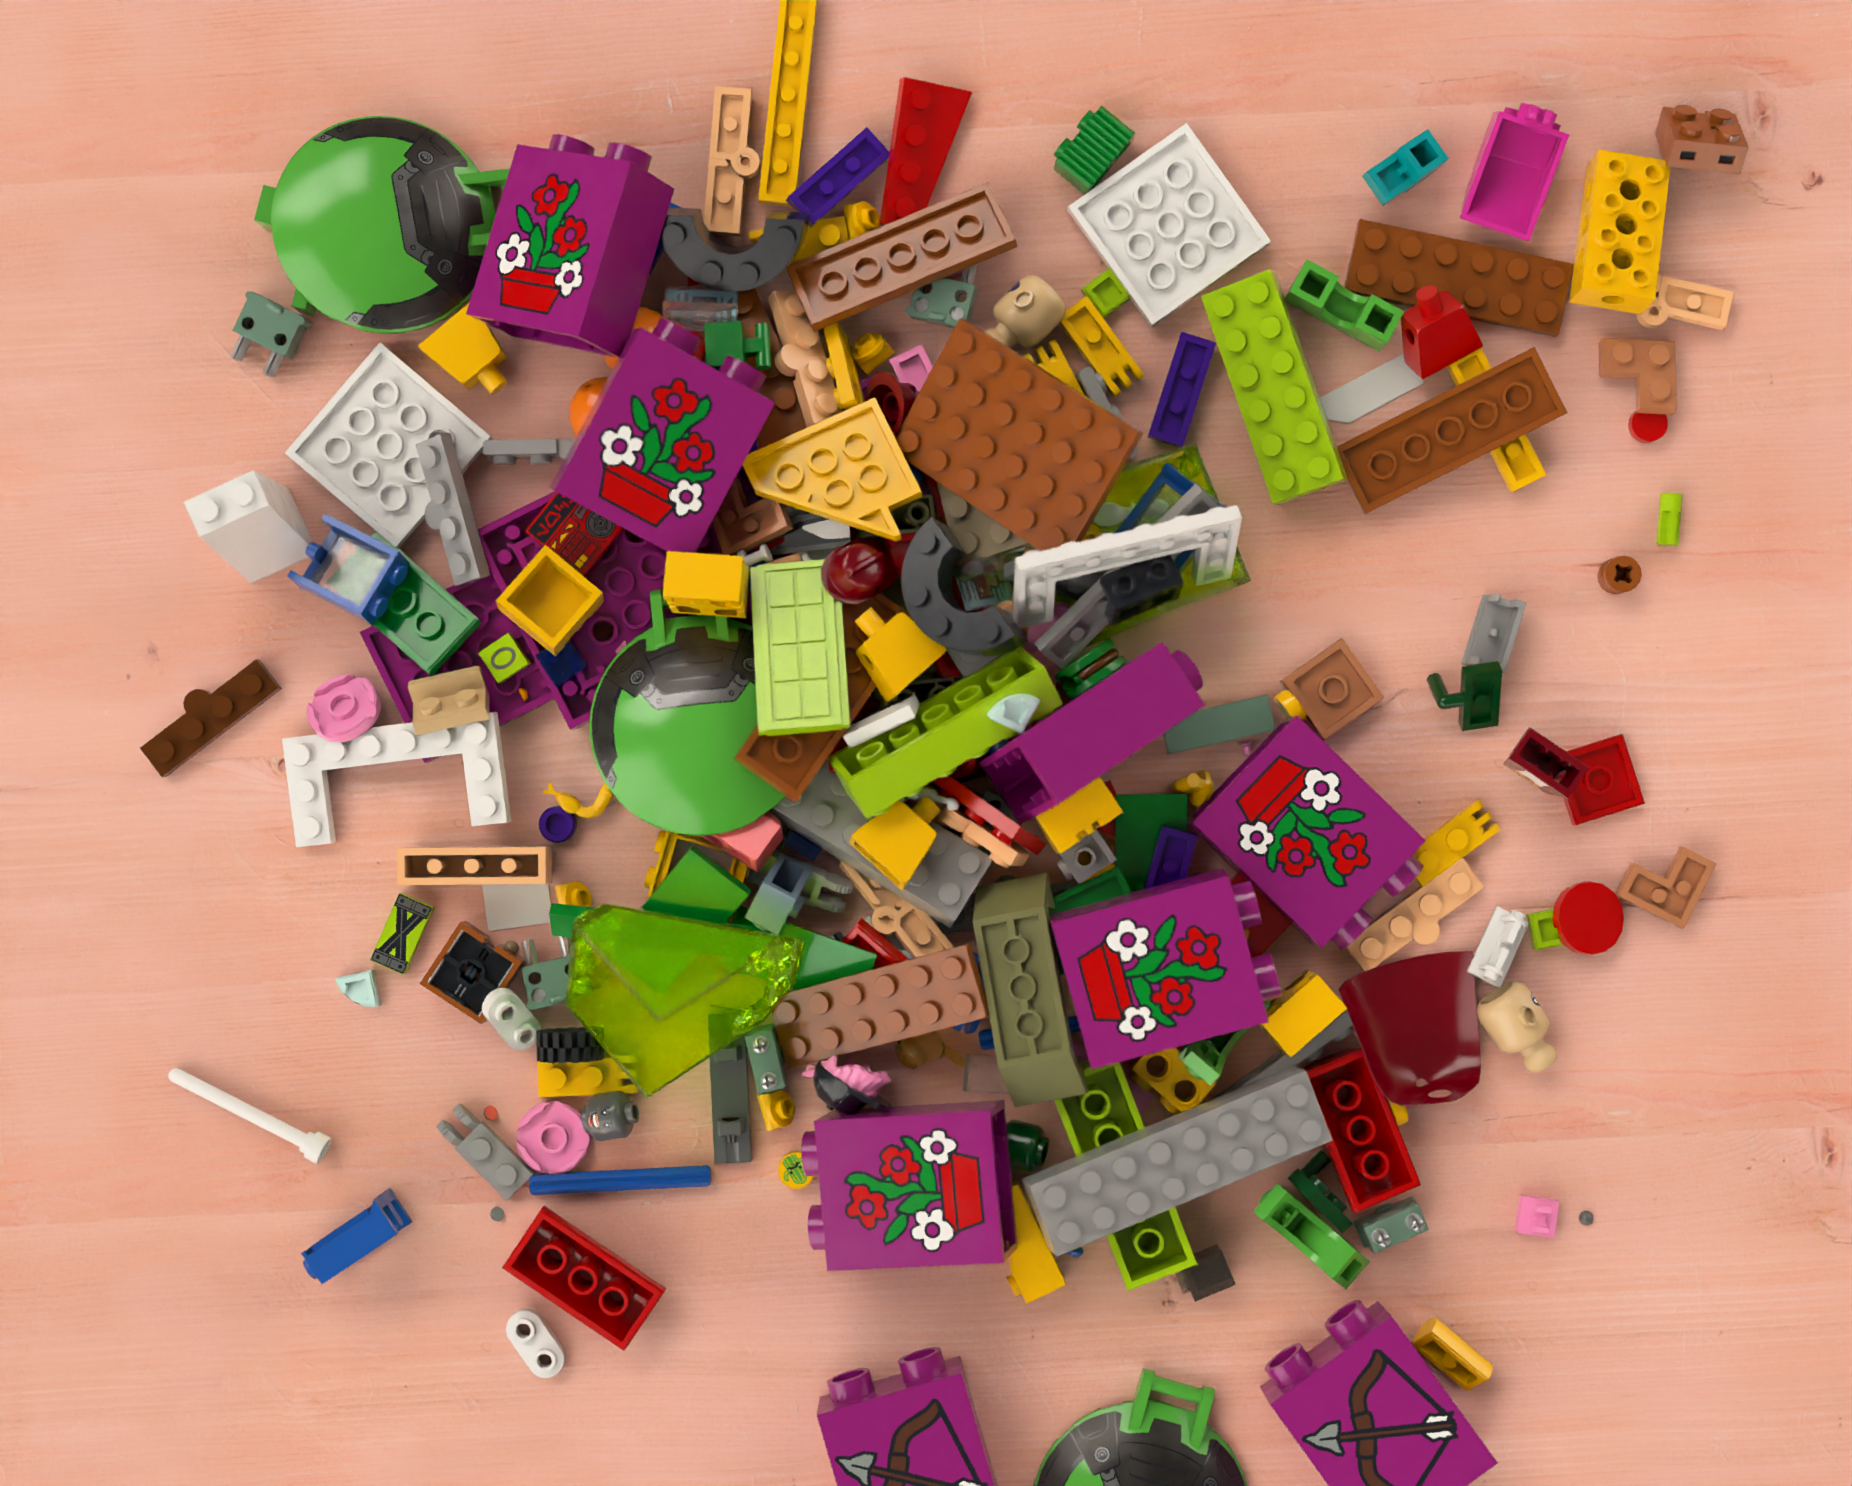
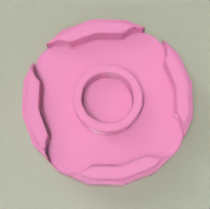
M343 674L329 679L314 692L315 698L312 704L310 702L308 704L307 716L309 723L321 738L330 742H346L360 737L370 730L376 722L381 710L380 695L368 679L354 677L353 674Z
M559 1100L545 1101L531 1108L520 1121L517 1130V1149L524 1162L535 1171L548 1174H561L576 1167L586 1155L591 1140L590 1134H587L583 1128L581 1111L572 1104Z

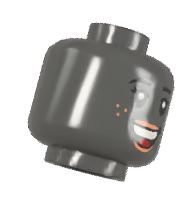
M623 1091L594 1094L588 1099L587 1105L582 1107V1125L585 1132L591 1134L597 1141L626 1138L632 1132L634 1123H637L639 1120L638 1106L635 1101H630L628 1095Z

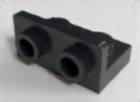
M1171 555L1136 562L1100 577V584L1108 599L1104 614L1110 626L1179 599L1184 580Z

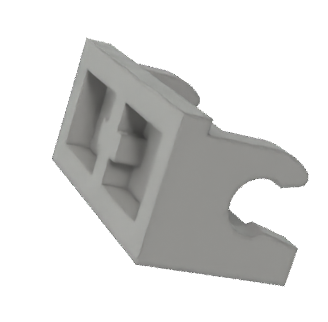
M1483 594L1461 664L1469 666L1498 661L1502 668V673H1505L1527 602L1517 599L1506 600L1501 598L1499 594Z

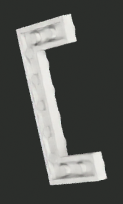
M1237 505L1227 508L1215 507L1206 513L1189 517L1184 515L1177 516L1167 522L1155 525L1143 524L1133 530L1117 534L1105 533L1095 539L1078 543L1067 542L1057 548L1044 551L1033 550L1022 556L1015 557L1013 619L1019 628L1053 621L1056 581L1195 549L1191 571L1195 587L1229 579L1232 575L1242 521Z
M497 712L489 713L488 720L418 736L411 722L371 727L370 730L360 737L346 742H330L321 738L318 734L282 739L296 848L336 842L327 770L461 753L463 756L471 826L511 822Z

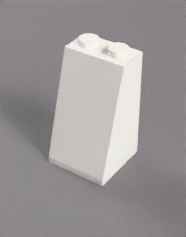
M254 470L184 502L199 537L250 583H255L309 558L305 554V550L313 540L289 488Z

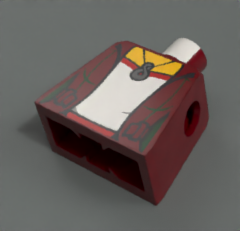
M1531 727L1526 730L1504 762L1506 767L1543 792L1563 798L1570 797L1589 769L1587 765ZM1565 773L1564 778L1558 783L1557 781L1560 776Z

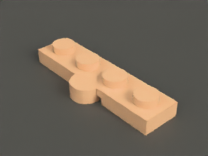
M715 86L704 209V224L710 233L714 235L740 237L745 179H751L756 176L761 167L757 152L748 147L752 103L751 89Z
M1658 275L1655 300L1642 314H1636L1638 322L1647 328H1655L1666 321L1667 318L1722 330L1727 325L1734 292Z
M796 290L773 291L768 300L782 344V348L775 355V365L782 374L791 377L796 376L793 383L806 427L808 428L841 413L842 410L838 407L833 395L835 386L826 365V356L818 331H813Z
M924 785V787L936 790V792L939 791L932 785H929L928 787ZM910 798L907 800L914 806L919 802ZM935 802L940 812L934 820L945 827H951L962 832L960 838L976 848H979L980 845L991 852L989 858L997 864L1008 868L1009 865L1023 866L1030 856L1029 852L1014 842L1009 846L991 833L994 828L985 822L982 826L964 814L966 809L961 805L957 810H948L947 804Z
M1462 858L1425 886L1418 887L1373 920L1363 933L1346 949L1364 972L1375 968L1412 940L1422 945L1432 944L1438 939L1440 934L1438 921L1483 889L1484 886Z
M842 861L839 867L874 909L870 925L883 937L894 935L912 958L954 947L928 914Z

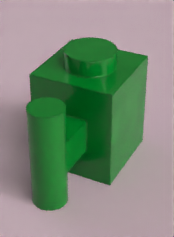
M741 321L704 323L707 365L719 370L726 355H729L748 364L747 357H756V367L758 370L771 369L769 324H755V338H746V331Z

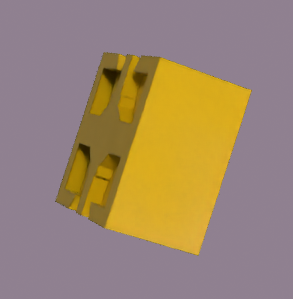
M546 545L496 600L498 609L555 657L570 641L574 633L579 631L582 624L604 602L602 591Z
M667 551L663 597L667 604L670 605L672 613L746 618L750 573L743 556Z
M1098 777L1060 804L1033 817V820L1054 852L1061 854L1081 841L1083 837L1093 833L1099 826L1105 825L1122 814L1123 811L1102 779Z
M1306 969L1281 991L1282 997L1271 999L1270 1006L1266 1010L1269 1022L1259 1026L1283 1053L1292 1057L1343 1013L1347 1007L1318 974Z

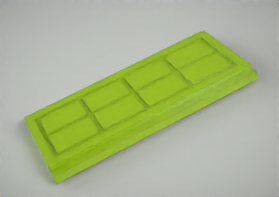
M825 559L750 567L759 735L775 736L850 728L842 602L834 599L823 584L821 567Z

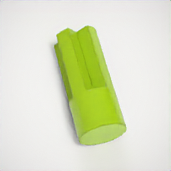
M1660 494L1656 544L1659 546H1678L1682 494Z

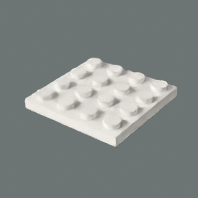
M1187 123L1067 208V211L1104 263L1112 270L1128 292L1130 299L1150 327L1159 323L1271 242Z
M379 343L288 448L285 454L395 548H400L425 519V508L431 502L415 444L439 434L451 433L463 474L483 451V442L493 438L382 343Z

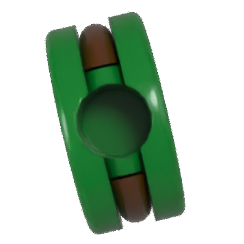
M1106 639L1055 674L1054 677L1059 684L1062 683L1063 689L1068 691L1065 694L1069 700H1075L1126 665L1127 662L1123 655L1119 656L1118 650L1113 648L1116 645L1112 639Z

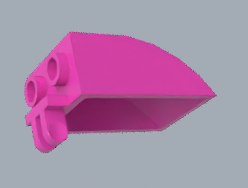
M1523 102L1519 110L1505 107L1504 112H1493L1469 179L1460 219L1526 241L1530 240L1570 135L1559 131L1561 125L1554 123L1557 117L1556 113Z

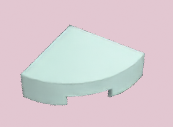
M1013 694L998 701L989 710L987 716L1022 734L1040 700L1029 694Z
M374 969L335 978L340 991L352 1001L365 1007L381 1005Z

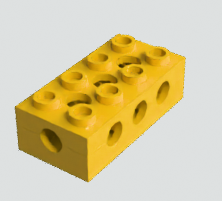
M1598 149L1588 163L1585 171L1569 303L1642 314L1655 300L1671 168L1666 166L1665 160Z

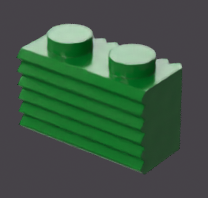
M1100 106L1095 113L1089 110L1077 125L1080 132L1072 141L1066 138L1054 153V156L1057 158L1054 170L1084 195L1095 188L1133 142L1135 137L1134 131L1103 106Z

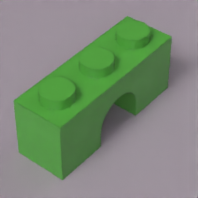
M1306 260L1285 296L1286 302L1365 345L1380 351L1388 343L1404 311L1373 294L1370 297H1364L1347 290L1337 281L1339 276Z

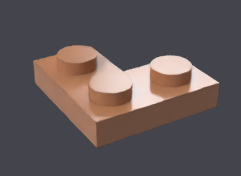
M1601 339L1599 342V377L1635 379L1636 413L1673 415L1677 410L1675 341Z
M736 477L712 520L723 555L737 556V552L741 550L748 552L793 529L785 504L764 498L748 506L740 480Z
M1679 847L1664 878L1636 863H1630L1615 895L1678 928L1684 929L1717 863L1685 847Z

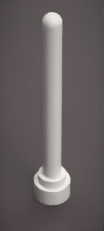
M179 1068L172 1069L168 1074L171 1082L299 1146V1151L304 1153V1158L315 1164H319L331 1145V1137L319 1131L316 1133L310 1131L306 1134Z

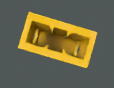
M468 303L419 344L418 347L468 390L481 382L489 393L494 395L508 383V380L497 368L507 359V355L490 326L466 314Z
M870 607L854 621L869 638L856 650V654L887 703L947 651L943 645L935 642L922 632L916 623L903 612H899L890 621L885 623L875 610Z
M923 796L912 809L899 800L892 804L887 812L875 816L851 835L849 844L900 890H903L936 840L938 834L928 824L936 817L940 809L926 796Z

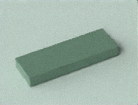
M1267 694L1197 710L1163 733L1167 754H1172L1276 729Z

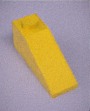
M1017 1179L1012 1181L1018 1248L1009 1257V1266L1012 1274L1006 1278L1015 1297L1022 1294L1026 1304L1065 1286L1066 1281L1053 1253L1048 1249L1041 1228Z

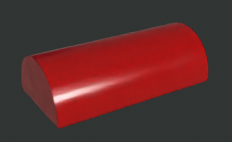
M1362 1047L1351 1048L1329 1055L1302 1068L1308 1074L1332 1137V1141L1325 1143V1146L1352 1213L1356 1214L1421 1185L1388 1100L1376 1084Z
M545 1205L541 1208L502 1267V1269L623 1351L628 1347L666 1290L657 1281Z

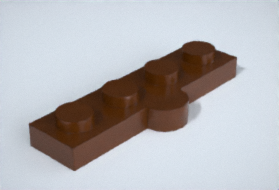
M256 659L212 693L202 689L190 691L183 701L186 713L140 747V749L160 776L167 777L282 688L263 663Z

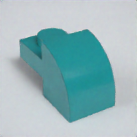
M1427 129L1401 146L1394 154L1369 169L1362 177L1382 206H1384L1403 192L1406 193L1440 168L1449 158Z

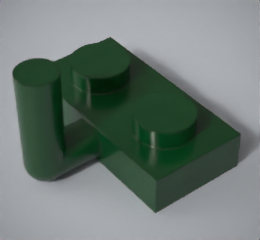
M1498 661L1463 666L1461 670L1460 692L1448 694L1440 674L1433 673L1427 677V683L1440 709L1459 707L1458 722L1462 731L1498 726L1502 668Z
M1320 1150L1301 1170L1297 1168L1288 1179L1343 1234L1353 1223L1342 1213L1347 1207L1333 1192L1325 1196L1330 1189L1316 1175L1331 1159Z

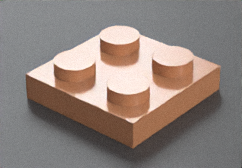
M1343 638L1281 680L1284 687L1300 702L1307 714L1308 721L1322 740L1327 739L1384 699V696Z

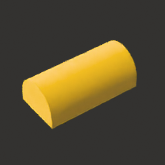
M1436 1317L1427 1320L1417 1331L1411 1342L1416 1350L1465 1391H1469L1489 1380L1493 1371V1365Z

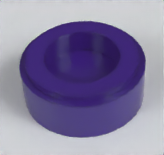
M560 806L546 809L539 819V830L542 836L548 841L555 843L569 840L577 828L575 815L564 811Z

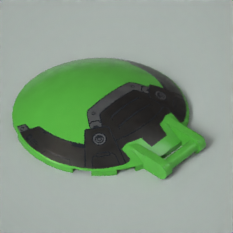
M365 116L337 123L324 129L307 141L291 158L278 181L273 198L271 216L273 241L277 256L288 279L307 299V302L332 320L336 319L360 331L380 334L407 333L430 327L448 318L451 313L456 311L465 302L467 303L471 298L496 216L491 188L502 187V190H504L510 169L480 172L464 151L449 138L428 126L408 119L390 116Z
M662 589L650 590L653 627L633 639L615 656L604 672L594 695L590 714V741L595 763L602 779L617 800L635 816L653 826L668 832L690 836H711L741 829L757 821L759 817L766 814L786 797L733 759L758 724L753 627L724 616L695 615L666 619L665 607H670V605L665 601Z
M1144 1368L1141 1371L1133 1401H1124L1123 1404L1113 1405L1104 1409L1098 1408L1075 1421L1074 1425L1052 1444L1039 1467L1034 1481V1486L1248 1485L1235 1454L1221 1436L1207 1423L1215 1389L1204 1385L1202 1388H1197L1155 1376L1154 1371ZM1153 1390L1197 1403L1195 1411L1150 1399V1391Z

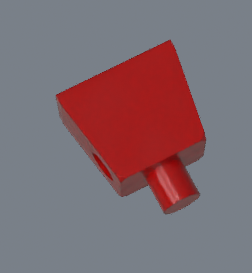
M1428 285L1420 288L1416 292L1418 304L1404 311L1401 317L1404 361L1422 380L1483 347L1482 341L1462 304L1448 291L1438 292L1435 286Z

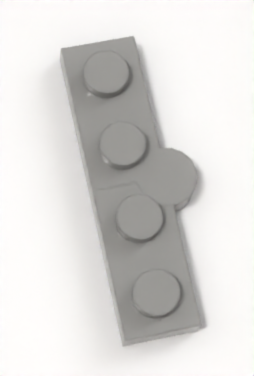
M451 433L439 434L415 444L431 498V502L425 508V519L432 529H439L455 586L464 585L490 576Z

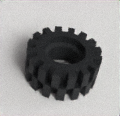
M568 1027L536 1031L537 1061L543 1063H579L604 1059L602 1028Z

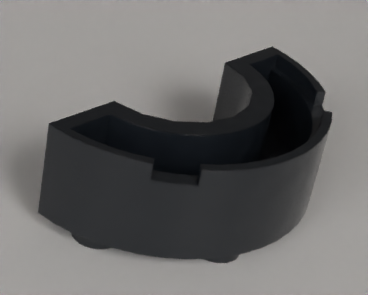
M669 208L660 239L674 264L692 280L720 291L750 290L774 279L795 257L804 242L810 212L773 211L766 218L764 232L760 239L751 245L737 247L724 244L711 235L704 224L701 209Z
M931 517L912 539L902 567L903 597L908 612L916 625L935 642L963 654L990 657L1002 655L1027 643L1028 639L1008 611L993 605L981 612L966 613L958 606L953 595L952 578L957 564L967 553L947 525Z

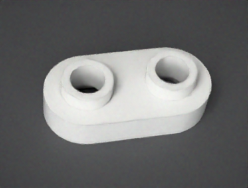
M498 988L486 996L482 1004L483 1015L511 1048L525 1050L537 1042L536 1031L541 1030V1026L512 990Z
M522 1308L516 1311L507 1322L506 1333L508 1339L533 1374L541 1378L555 1376L562 1369L566 1360V1352L563 1345L538 1311L531 1308ZM520 1324H527L531 1330L530 1334H521L518 1326ZM541 1354H548L552 1359V1363L550 1365H543L539 1360V1356Z

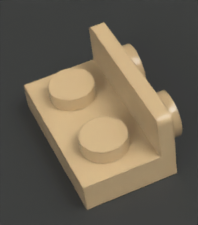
M479 666L408 682V690L413 701L412 724L417 736L489 719V692Z

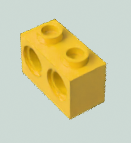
M1175 1047L1134 1058L1129 1064L1130 1068L1135 1071L1131 1078L1147 1092L1151 1087L1163 1096L1159 1102L1173 1115H1176L1179 1111L1184 1112L1198 1106L1216 1085L1215 1082L1209 1085L1203 1079H1197L1191 1075L1185 1063L1178 1057L1180 1051ZM1153 1056H1162L1165 1059V1068L1159 1074L1147 1072L1146 1064ZM1181 1080H1189L1193 1084V1091L1187 1098H1178L1174 1094V1088Z

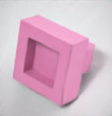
M1519 1194L1515 1231L1522 1234L1554 1238L1559 1201Z

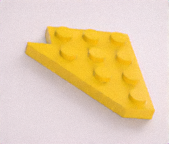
M875 397L748 454L742 464L756 495L894 541H899L902 538L890 511L922 497V491Z

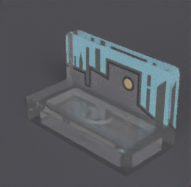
M666 286L662 318L688 331H705L704 323L738 321L739 293L738 291H720L709 287Z
M1024 551L983 557L956 568L954 575L966 611L989 608L993 605L997 606L1002 601L1012 600L1013 591L1010 581L1004 579V564L1015 561V557L1022 556Z

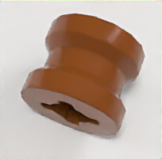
M1617 556L1607 560L1601 565L1597 574L1598 583L1601 588L1611 594H1622L1631 591L1640 583L1642 576L1641 567L1638 562L1628 556Z

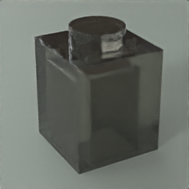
M1218 1244L1194 1253L1197 1265L1175 1273L1182 1293L1190 1292L1195 1302L1236 1285Z

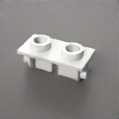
M1496 906L1467 972L1500 988L1529 925V922L1525 921L1526 916L1518 911L1512 910L1510 913Z

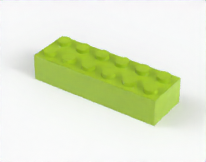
M1268 269L1202 295L1201 298L1272 503L1274 505H1281L1347 481L1348 478L1277 274Z
M1019 647L920 703L914 719L857 746H846L827 758L848 796L866 819L871 816L884 814L891 808L892 804L905 796L910 797L918 794L923 790L924 785L934 779L952 774L958 765L968 759L984 755L989 750V747L997 742L1018 735L1019 732L987 716L989 710L1001 699L1013 694H1029L1037 697L1040 703L1028 724L1035 720H1043L1049 717L1054 709L1063 703L1045 667L1024 648Z
M1089 1060L1084 1061L1083 1066L1088 1094L1054 1100L1076 1156L1145 1128L1120 1062L1091 1069ZM1175 1207L1107 1236L1127 1291L1197 1265Z

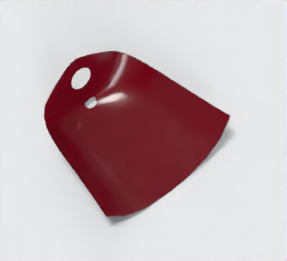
M1473 951L1442 952L1399 960L1361 972L1346 980L1338 989L1347 1007V1012L1376 1084L1383 1095L1392 1103L1406 1106L1452 1102L1465 1096L1479 1083L1481 1054L1475 976L1467 972L1474 957ZM1418 1079H1425L1428 1085L1419 1087L1416 1085V1081ZM1438 1090L1452 1092L1445 1097L1434 1098L1428 1096L1429 1093Z

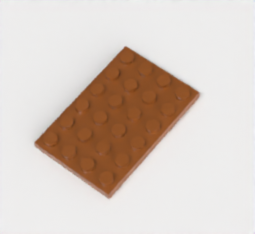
M960 318L903 421L896 441L907 462L1038 550L1044 551L1060 547L1067 542L1078 543L1083 540L1144 433L974 324Z

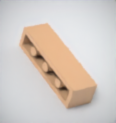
M552 846L397 848V885L552 883Z

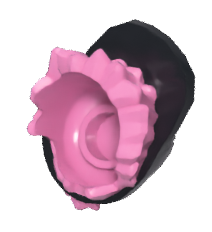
M833 1055L829 1059L818 1061L816 1065L807 1064L806 1070L802 1072V1076L813 1077L817 1096L827 1104L826 1107L831 1111L835 1109L844 1114H852L867 1104L883 1111H889L891 1104L878 1094L884 1085L891 1082V1078L888 1077L887 1071L872 1072L869 1062L854 1065L853 1060L848 1058L842 1066L836 1067L837 1057Z

